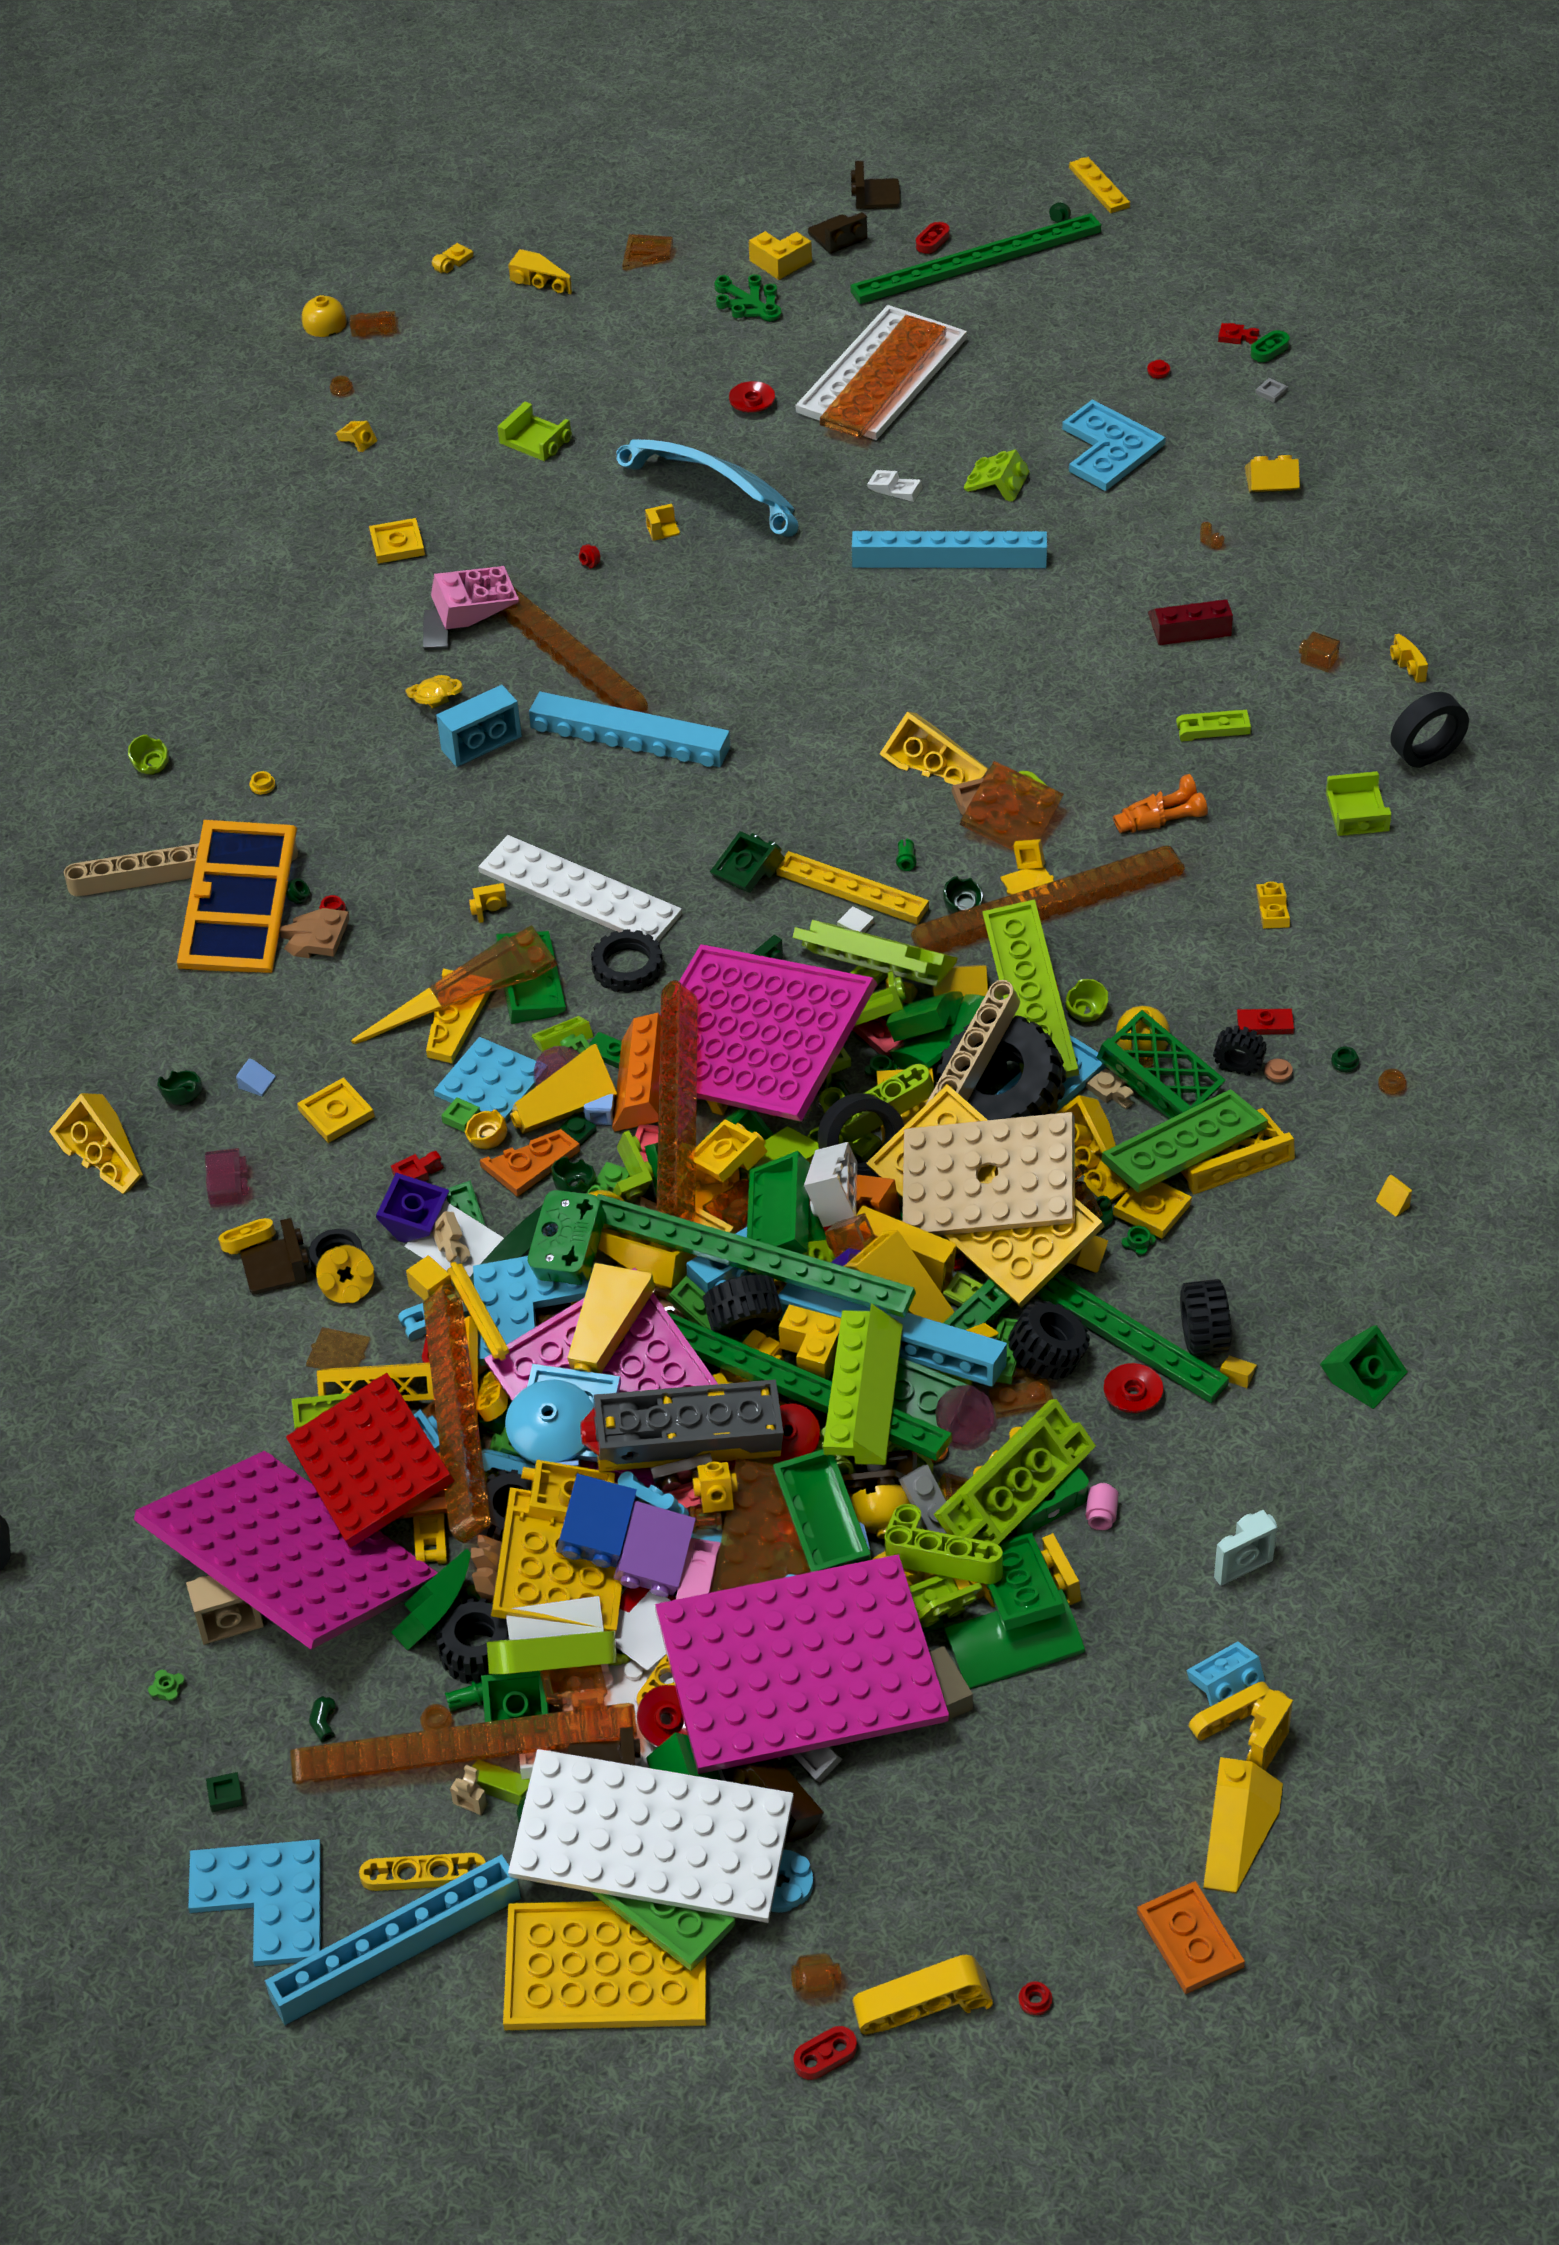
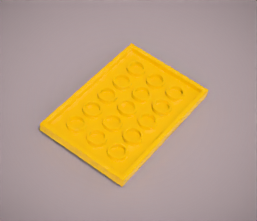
M602 1901L508 1903L503 2013L504 2030L706 2026V1956L690 1971Z

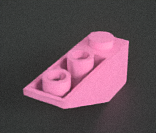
M690 1539L676 1600L712 1593L717 1577L720 1542Z

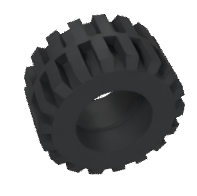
M747 1275L733 1278L714 1286L703 1295V1302L711 1330L724 1336H736L751 1333L754 1329L760 1330L774 1323L783 1314L774 1279L767 1275Z
M1220 1279L1183 1283L1180 1291V1308L1183 1333L1188 1351L1193 1356L1229 1352L1232 1340L1231 1318L1228 1298L1223 1283Z
M1036 1301L1034 1304L1030 1303L1017 1320L1008 1336V1341L1010 1342L1008 1346L1013 1351V1357L1019 1360L1020 1365L1029 1369L1031 1373L1038 1374L1042 1378L1047 1379L1050 1377L1053 1380H1058L1060 1377L1064 1379L1069 1374H1072L1089 1347L1090 1335L1087 1334L1086 1326L1081 1323L1082 1320L1076 1317L1069 1309L1066 1310L1062 1305H1055L1049 1301L1044 1303Z
M511 1469L509 1474H506L505 1470L498 1471L497 1477L491 1474L487 1477L486 1482H481L478 1491L475 1493L471 1520H473L472 1528L473 1531H477V1538L478 1535H484L502 1542L505 1518L500 1516L495 1511V1508L508 1503L510 1487L531 1491L532 1480L521 1479V1475L517 1474L518 1470Z
M472 1598L467 1599L465 1604L458 1602L454 1604L455 1609H448L444 1614L445 1618H441L438 1622L439 1629H436V1638L440 1661H442L444 1670H449L450 1676L454 1679L459 1675L460 1682L467 1684L468 1679H473L475 1684L480 1683L481 1676L492 1675L489 1674L487 1643L475 1647L462 1644L465 1639L473 1635L482 1634L491 1637L488 1642L509 1640L507 1619L491 1616L493 1601L489 1604L487 1599L480 1598L479 1602H474Z

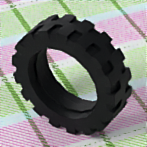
M625 929L619 933L614 931L608 937L606 935L600 939L601 942L596 943L593 947L594 952H591V961L594 977L597 982H601V986L604 988L608 987L614 992L624 991V993H631L634 990L641 991L644 987L651 986L655 979L658 980L661 975L660 971L663 970L662 949H660L659 942L657 940L654 941L653 936L650 934L644 935L643 931L636 930L631 932L630 929ZM621 950L640 951L649 958L648 963L633 972L614 971L605 964L612 954Z

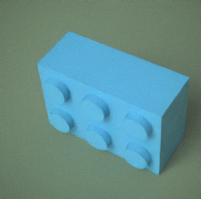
M503 685L497 686L436 715L441 750L456 767L522 737L518 701Z

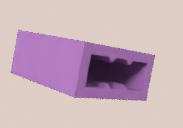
M636 1501L631 1510L613 1579L621 1581L620 1583L625 1587L638 1588L640 1586L650 1589V1592L657 1596H673L679 1587L696 1518Z

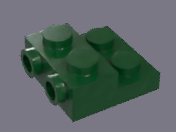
M739 831L710 870V873L719 880L750 893L762 876L770 878L785 857L781 854V847L773 841L767 843L754 833L748 835Z

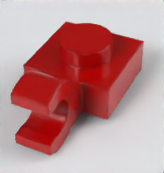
M432 1151L421 1159L416 1154L391 1165V1170L394 1176L396 1173L426 1181L429 1179L428 1173L432 1174L444 1169L440 1162L442 1158L439 1153Z

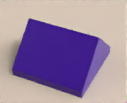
M396 1173L376 1214V1219L400 1242L405 1243L430 1236L449 1195V1190Z

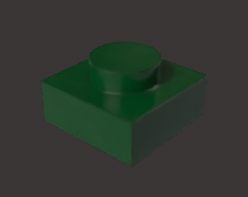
M576 1113L557 1129H562L577 1141L580 1146L597 1131L595 1124Z
M238 1772L206 1778L211 1812L244 1806Z

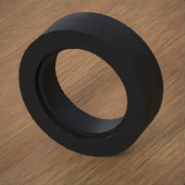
M1433 692L1424 695L1411 703L1396 720L1391 731V745L1408 765L1415 768H1421L1444 759L1459 746L1465 737L1469 726L1468 713L1449 693ZM1447 714L1443 726L1433 737L1421 744L1412 746L1417 733L1425 724L1440 715Z
M851 1094L836 1101L824 1114L818 1130V1147L822 1149L838 1145L843 1125L849 1118L860 1112H874L881 1118L885 1129L882 1147L905 1125L898 1111L889 1103L870 1094ZM868 1161L857 1163V1175L879 1177L866 1164Z

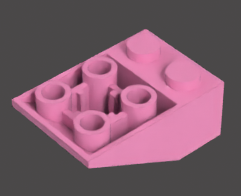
M504 566L434 574L431 597L445 629L469 627L519 602V598Z

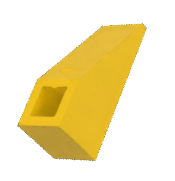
M519 249L508 264L510 281L517 284H533L536 288L540 289L544 287L550 278L554 281L552 288L555 292L562 293L566 290L568 294L572 293L571 276L540 253Z

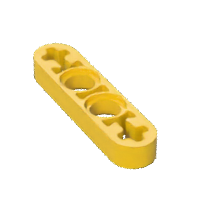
M478 1853L374 1858L362 1864L359 1875L361 1884L364 1888L371 1891L441 1887L468 1872L467 1869H469L470 1864H476V1867H479L486 1862L483 1856ZM453 1864H458V1876H454ZM441 1865L449 1869L444 1877L436 1878L431 1875V1871L436 1866ZM409 1867L416 1870V1874L411 1879L404 1880L398 1876L399 1872L404 1868ZM388 1868H392V1875H393V1879H392V1880H389V1877H388V1874H389ZM377 1869L379 1872L377 1879L371 1880L372 1870Z

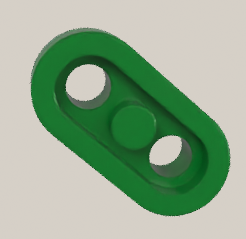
M1279 330L1266 334L1251 345V358L1257 362L1270 361L1288 349L1289 335Z

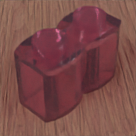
M239 1148L205 1152L206 1185L210 1208L244 1204V1195L249 1194L247 1177L243 1178V1173L248 1172L246 1156L240 1155Z

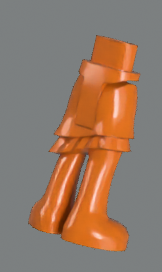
M1186 774L1181 777L1177 791L1166 796H1162L1161 791L1156 796L1151 794L1149 797L1133 803L1128 808H1123L1122 813L1113 816V821L1120 833L1128 830L1134 833L1136 828L1138 831L1151 828L1160 829V826H1164L1166 821L1172 819L1206 816L1208 814V807L1203 794L1197 793L1193 777L1190 774Z

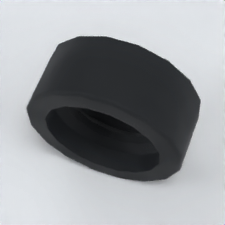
M338 1228L327 1230L317 1235L311 1242L308 1250L313 1273L316 1275V1267L320 1256L331 1248L351 1245L363 1251L362 1242L359 1237L349 1230ZM346 1266L344 1270H338L337 1274L341 1276L340 1281L344 1282L346 1279H352L353 1275L350 1273V1267Z

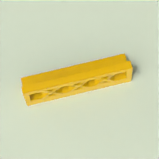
M439 1362L321 1369L317 1371L318 1396L326 1395L325 1382H336L344 1389L342 1393L353 1394L355 1392L351 1388L358 1380H365L369 1384L372 1382L371 1379L379 1378L383 1374L388 1373L390 1378H393L402 1386L399 1389L400 1394L404 1390L410 1393L402 1395L405 1401L436 1399L434 1375L439 1374ZM427 1376L428 1393L417 1394L408 1386L415 1377ZM404 1377H410L406 1382H404L401 1379ZM343 1381L352 1382L347 1386Z

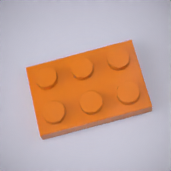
M1196 1881L1137 1907V1915L1185 1994L1244 1968L1245 1960Z

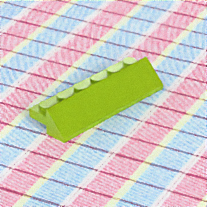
M812 920L810 930L795 927L792 937L803 940L802 946H805L814 954L884 973L893 970L895 976H901L902 978L935 987L958 960L957 957L816 920Z
M872 1303L870 1311L842 1310L823 1451L824 1455L855 1456V1464L886 1465L903 1324Z
M1057 1399L1049 1400L934 1513V1516L947 1534L999 1544L1096 1445L1080 1422L1073 1423Z

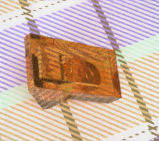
M601 1664L541 1670L540 1672L546 1702L562 1710L568 1709L574 1701L602 1699L608 1694Z

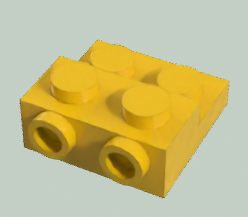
M724 1119L686 1156V1159L691 1166L724 1182L739 1167L748 1171L768 1151L764 1146L766 1142L759 1133L755 1131L751 1133L740 1123L735 1125Z
M1269 1689L1264 1699L1259 1698L1256 1701L1251 1713L1255 1718L1249 1730L1252 1733L1248 1742L1251 1749L1246 1761L1254 1762L1265 1771L1289 1733L1293 1700L1284 1693Z

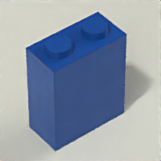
M577 1473L556 1552L562 1553L564 1557L578 1560L581 1558L592 1561L593 1564L599 1567L608 1568L611 1566L616 1568L637 1489Z

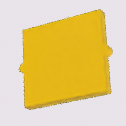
M1045 867L1022 869L1000 877L1007 888V894H1011L1016 903L1034 899L1038 901L1061 893L1053 881L1054 876L1049 875Z

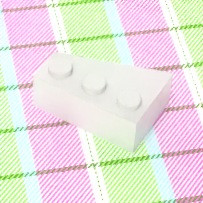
M848 1142L815 1150L804 1183V1187L811 1200L812 1213L814 1217H819L823 1227L856 1219L857 1161Z

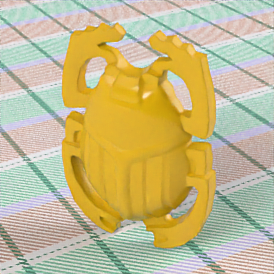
M438 675L423 680L420 684H415L405 689L407 696L413 698L415 702L429 704L433 709L449 702L448 696L460 693L464 687L458 679H451L446 675Z

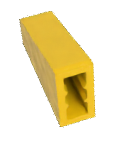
M594 1044L588 1047L514 1103L510 1117L516 1129L519 1128L522 1134L570 1117L574 1113H581L584 1111L585 1104L606 1095L614 1094L615 1099L617 1092L597 1045Z
M866 1206L861 1207L856 1214V1219L848 1221L846 1230L849 1231L848 1244L856 1249L863 1250L883 1231L898 1230L942 1294L953 1279L956 1243Z
M898 1230L883 1231L844 1265L847 1268L914 1287L916 1294L907 1313L944 1323L954 1313L950 1304Z
M599 1263L594 1264L567 1357L570 1369L602 1373L652 1295L655 1288L652 1273Z

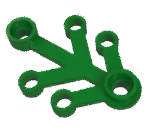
M753 274L748 277L750 294L734 286L732 280L727 275L718 276L714 282L715 291L721 293V295L716 297V306L719 309L731 307L734 318L760 316L763 320L772 322L776 321L782 314L780 306L775 304V297L777 296V286L770 283L764 286V296L767 297L766 304L759 300V288L762 286L760 275ZM724 293H730L739 299H729V296ZM745 307H754V309H745Z

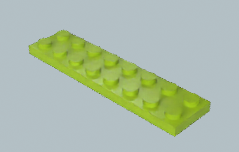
M1035 899L982 911L998 979L1010 982L1020 998V1005L1014 1016L1025 1017L1029 1023L1035 1022L1040 1025L1043 1031L1048 1033L1064 1061L1063 1067L1066 1070V1078L1078 1076L1079 1070ZM1009 994L1004 995L1003 999L1007 998ZM1019 1062L1021 1073H1023L1024 1064Z

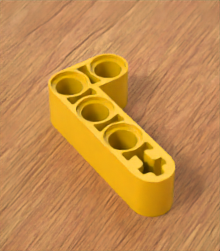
M960 1955L862 1991L852 1999L860 2033L864 2035L886 2031L957 2004L967 2013H971L970 2009L980 2007L989 2009L993 2005L985 1971L971 1955Z

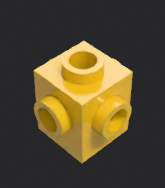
M709 1462L706 1465H698V1478H693L694 1496H700L703 1513L733 1510L732 1492H737L738 1486L736 1473L730 1474L728 1462Z

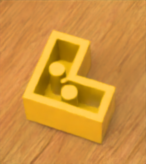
M765 231L749 240V260L780 280L812 262V244L809 239L798 232L778 240Z
M789 1304L779 1325L780 1348L798 1353L796 1356L797 1367L828 1380L835 1365L841 1318Z

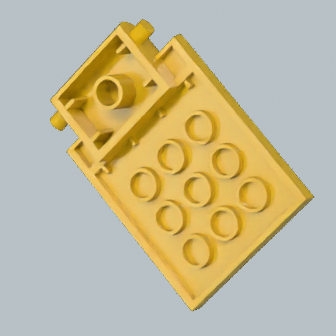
M536 1460L535 1468L523 1467L521 1479L532 1480L531 1491L510 1487L491 1611L492 1617L507 1619L506 1615L592 1626L555 1616L512 1608L599 1596L604 1631H615L616 1634L622 1590L621 1581L613 1579L616 1568L611 1566L608 1568L599 1567L593 1564L592 1561L581 1558L573 1560L564 1557L562 1553L556 1552L577 1473L615 1483V1473L599 1472V1470L543 1460Z

